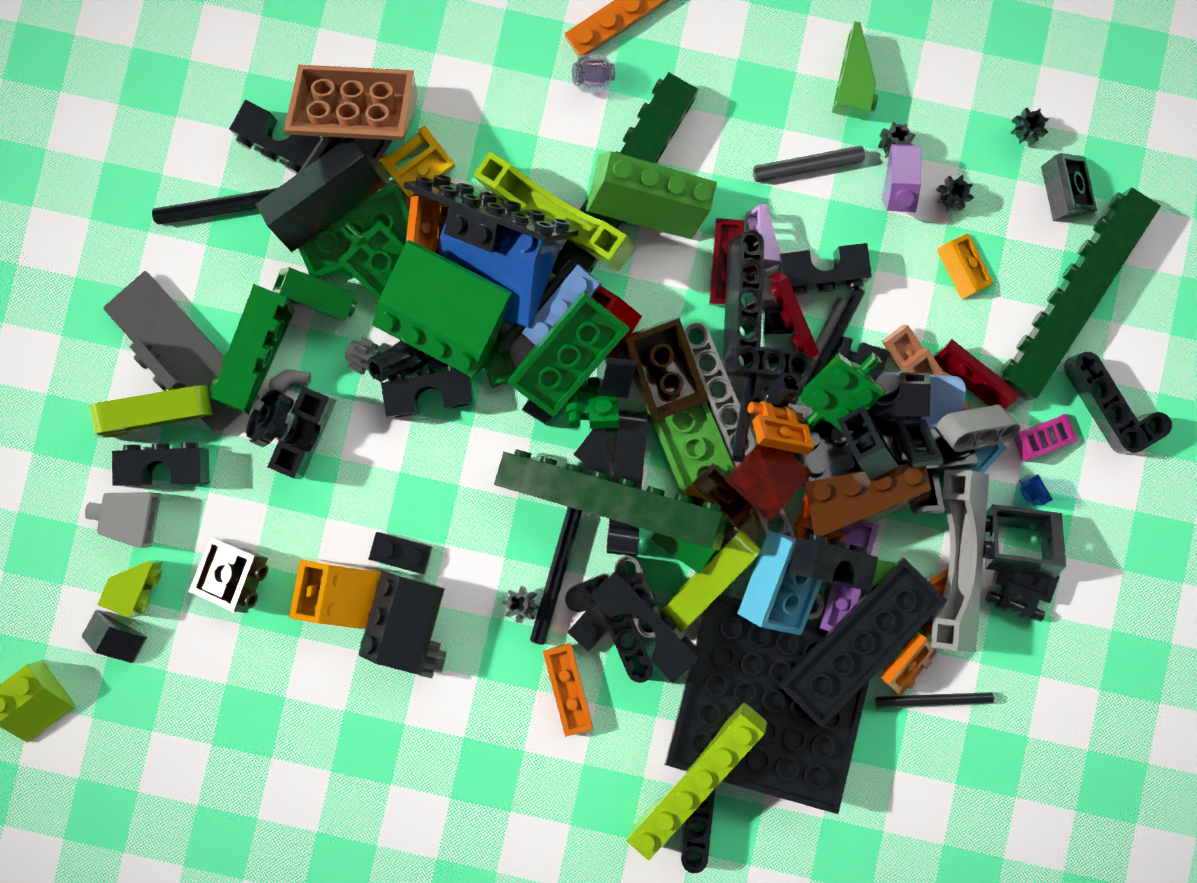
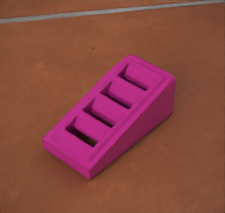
M1067 414L1019 431L1014 438L1022 461L1031 460L1077 441ZM1058 423H1062L1067 438L1062 439L1057 427ZM1048 427L1052 428L1057 442H1052ZM1038 431L1042 432L1043 437L1046 441L1047 445L1044 447L1039 437ZM1031 434L1037 447L1036 450H1033L1028 437Z

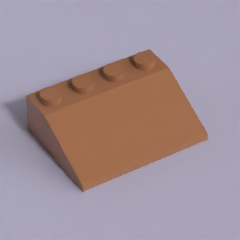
M298 64L284 133L286 135L404 141L414 118L417 102L414 70Z

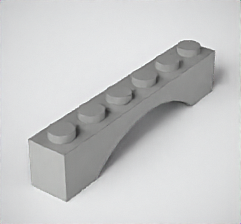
M945 470L943 502L950 530V563L943 594L947 601L933 617L932 648L976 652L989 474L972 470Z

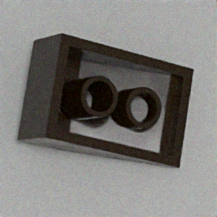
M680 318L662 321L625 335L619 341L624 358L637 360L633 379L654 421L708 401Z

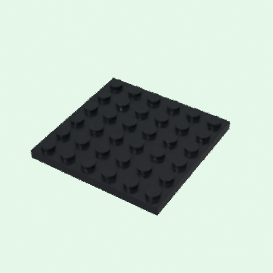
M720 594L703 612L695 643L698 649L694 652L699 659L688 670L664 765L687 771L710 744L726 721L745 702L767 721L765 734L722 782L839 815L869 681L821 728L778 683L828 631L818 629L819 622L807 619L802 635L760 627L737 614L742 600Z

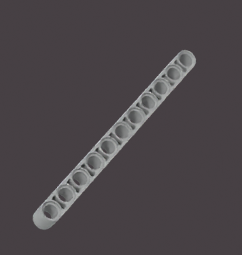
M700 323L690 324L684 332L708 398L707 404L743 490L755 503L751 509L764 540L769 531L767 521L772 516L778 517L781 522V527L776 533L796 539L750 428L748 430L744 460L742 462L732 460L733 440L736 435L740 404L708 329ZM698 331L703 336V342L698 345L690 343L688 333ZM703 357L712 359L714 369L708 372L702 370L699 366V360ZM721 384L725 389L724 397L715 398L712 396L710 391L711 385ZM724 410H731L735 413L736 422L734 425H727L723 422L721 416ZM748 463H754L758 467L759 472L754 479H750L745 475L744 468ZM761 489L766 490L770 496L769 502L765 506L759 505L755 498L757 492ZM819 591L814 601V609L809 614V620L818 618L823 612L824 605Z

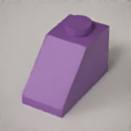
M891 144L881 200L887 211L916 213L921 189V146Z

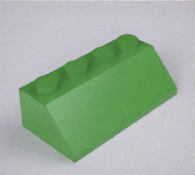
M603 152L598 154L586 212L693 239L711 211L717 182L617 152Z

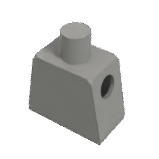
M104 493L101 504L88 502L84 513L85 518L98 521L97 534L137 548L152 547L161 493Z

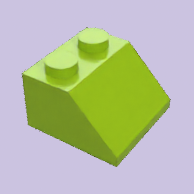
M43 660L26 664L0 684V727L27 743L76 707Z

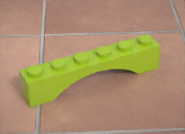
M490 151L473 174L485 189L496 194L504 201L518 202L521 204V208L525 210H540L546 213L545 217L552 220L559 218L569 221L571 227L579 229V234L576 237L566 239L618 272L635 249V246L626 234L603 220L587 215L562 201L528 178L513 165Z
M744 702L726 721L710 744L683 776L632 826L626 842L649 861L765 734L767 721Z

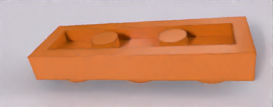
M567 643L544 649L543 654L565 737L593 730L594 727L572 644Z

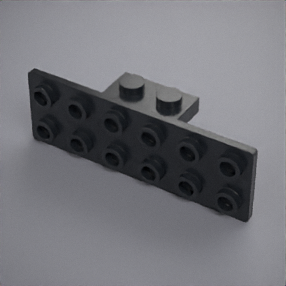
M434 175V180L426 177H416V181L404 183V188L449 205L444 231L445 235L491 253L499 251L503 226L544 242L576 237L579 234V229L571 227L570 222L559 218L552 220L545 217L546 213L540 210H525L521 208V204L518 202L498 200V196L494 193H479L474 191V186L452 183L451 178L448 176Z

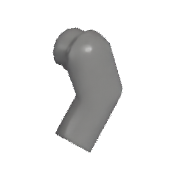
M285 369L270 380L268 387L270 390L276 389L285 394L286 388L292 384L309 386L311 383V372Z

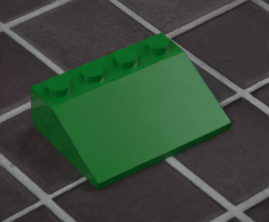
M408 240L378 301L372 326L474 378L490 360L512 292Z

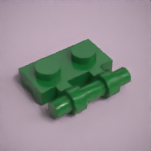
M588 377V386H581L569 399L568 405L565 408L566 418L569 419V426L577 428L581 424L580 420H589L590 429L619 428L618 398L600 396L598 378ZM580 400H588L589 406H582Z

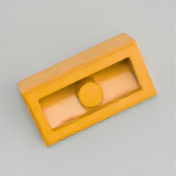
M968 233L937 248V252L962 299L994 284Z

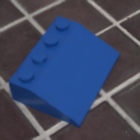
M445 221L439 238L438 255L511 291L512 295L503 321L531 329L561 245L555 241L544 242L503 226L499 251L491 253L445 235Z

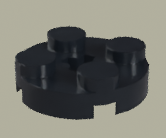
M276 389L268 391L260 399L264 404L259 411L253 410L247 424L246 437L251 439L249 440L251 443L259 447H266L275 438L281 439L288 428V424L285 421L294 405V399Z

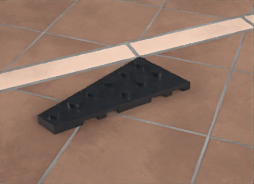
M788 404V407L793 408L795 412L803 414V421L813 412L810 407ZM873 419L879 427L898 466L910 464L895 440L894 431L896 423ZM821 420L810 431L814 449L810 454L796 453L802 487H805V482L864 472L856 461L843 432L830 422ZM930 429L942 455L943 464L926 466L927 473L976 467L978 460L975 449L955 452L935 429Z

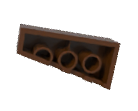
M911 464L899 465L872 481L865 472H858L805 482L814 535L827 537L828 541L847 535L864 525L873 524L890 514H896L930 499L931 494L926 466L912 467Z

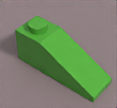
M854 21L848 34L831 113L865 120L870 111H875L879 95L874 94L876 80L861 22Z

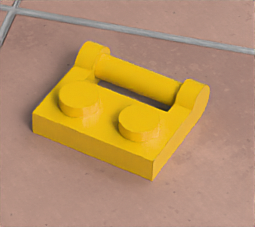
M425 125L418 130L419 133L392 154L389 156L385 154L379 159L410 200L411 197L417 196L418 193L405 189V182L416 181V177H426L434 180V175H445L456 167L455 163ZM427 143L430 146L399 170L396 168L395 165L423 144Z

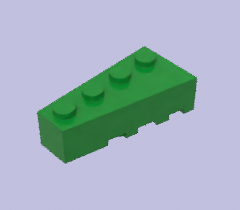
M253 284L229 350L223 358L220 374L215 377L210 387V393H212L210 398L215 402L244 414H250L295 312L286 296Z

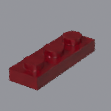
M716 218L709 305L725 306L727 247L733 237L744 232L745 220Z
M780 272L768 276L772 285L768 288L773 300L776 303L779 302L782 312L779 313L780 318L786 328L790 327L793 337L790 338L795 351L805 353L810 359L820 354L788 277Z
M953 339L948 341L933 356L944 371L951 376L960 377L965 383V388L988 406L1001 405L1006 409L1020 395L1018 391Z

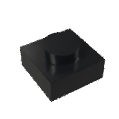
M586 610L567 633L589 652L608 629Z

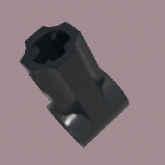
M399 341L391 349L370 357L367 363L372 378L382 382L403 372L407 374L413 373L426 365L429 360L424 352L403 341Z
M784 372L770 387H765L753 402L760 403L764 401L771 403L773 407H788V404L803 390L801 379L794 373L788 374Z

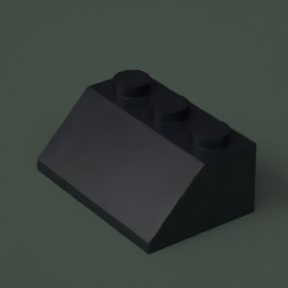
M382 570L376 586L372 607L369 611L364 636L360 643L358 656L378 665L421 675L445 588L408 574Z

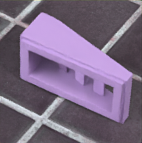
M762 203L746 213V229L756 230L762 235L764 239L763 269H769L781 263V256L767 204Z

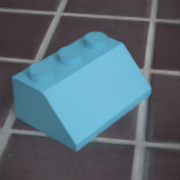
M768 531L737 614L763 628L802 635L822 581L790 574L789 569L796 539Z

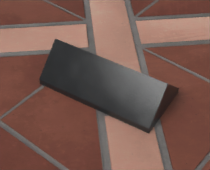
M346 138L259 201L256 206L267 227L293 253L384 187L386 183L354 139Z

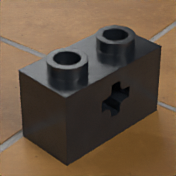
M864 405L837 420L856 461L871 481L898 466L879 427Z

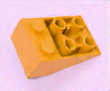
M312 558L300 559L289 618L317 624L366 629L369 611L372 607L381 571Z

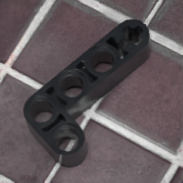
M1083 352L1066 360L1064 370L1067 377L1114 452L1119 454L1140 452L1171 432L1172 421L1163 412L1148 413L1137 418L1135 417L1107 369L1095 353ZM1084 363L1085 367L1081 370L1080 366ZM1095 384L1101 388L1100 398L1094 393ZM1111 409H1113L1117 415L1115 422H1112L1109 417V412ZM1151 419L1156 424L1155 432H1152L1149 427ZM1126 434H1128L1132 440L1130 447H1128L1124 441Z
M601 573L571 586L565 595L567 607L573 612H583L597 606L589 597V594L596 588L597 583L601 579H606L610 574ZM576 590L584 592L587 597L586 602L581 606H576L570 601L571 593ZM600 608L629 678L638 683L646 682L652 676L653 666L632 615L625 614L620 621H613ZM626 633H631L636 637V643L630 648L623 647L619 642L621 636ZM641 649L642 653H637V656L642 665L647 664L644 667V673L639 674L638 671H632L635 668L632 656L628 659L625 656L633 655Z

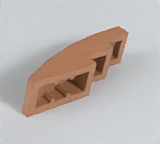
M903 324L881 341L902 372L950 376L942 371L929 349L922 347L909 325ZM964 400L963 411L970 410V406Z

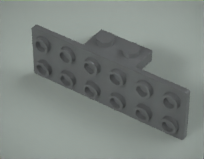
M143 271L103 307L104 311L133 342L129 347L136 354L133 356L134 360L142 368H149L155 375L152 378L153 381L162 390L206 385L208 386L209 397H211L210 387L215 377L220 374L224 358L223 354L147 271ZM210 398L213 415L201 419L215 434H220L242 412L219 404Z

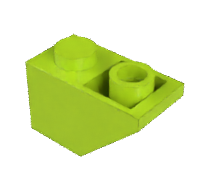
M160 560L146 561L109 577L97 605L128 618L141 616V613H145L150 605L151 598L149 594L152 587L156 586L161 578L162 570L160 568L163 562Z

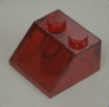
M757 444L725 481L771 521L812 472L788 451Z

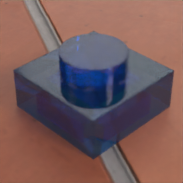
M1039 474L1027 475L1018 480L1022 486L1020 488L1022 496L1033 506L1045 505L1053 500Z

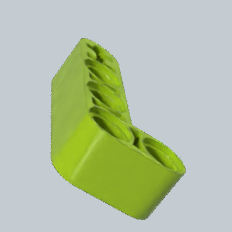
M206 385L115 399L89 405L94 435L100 438L122 436L128 434L127 431L213 415L208 386Z
M742 529L731 540L725 538L721 544L720 551L717 550L699 574L696 572L664 604L659 612L662 615L666 614L676 624V628L683 632L761 552L760 546Z

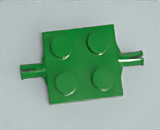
M381 220L371 229L361 234L348 221L340 231L352 241V244L338 261L379 301L405 244Z
M838 353L800 392L799 399L813 410L802 423L808 425L809 430L812 431L821 420L830 422L842 432L837 421L838 419L863 405L868 410L885 394L884 387L873 380L870 372L882 362L880 358L872 353L859 365L850 362Z

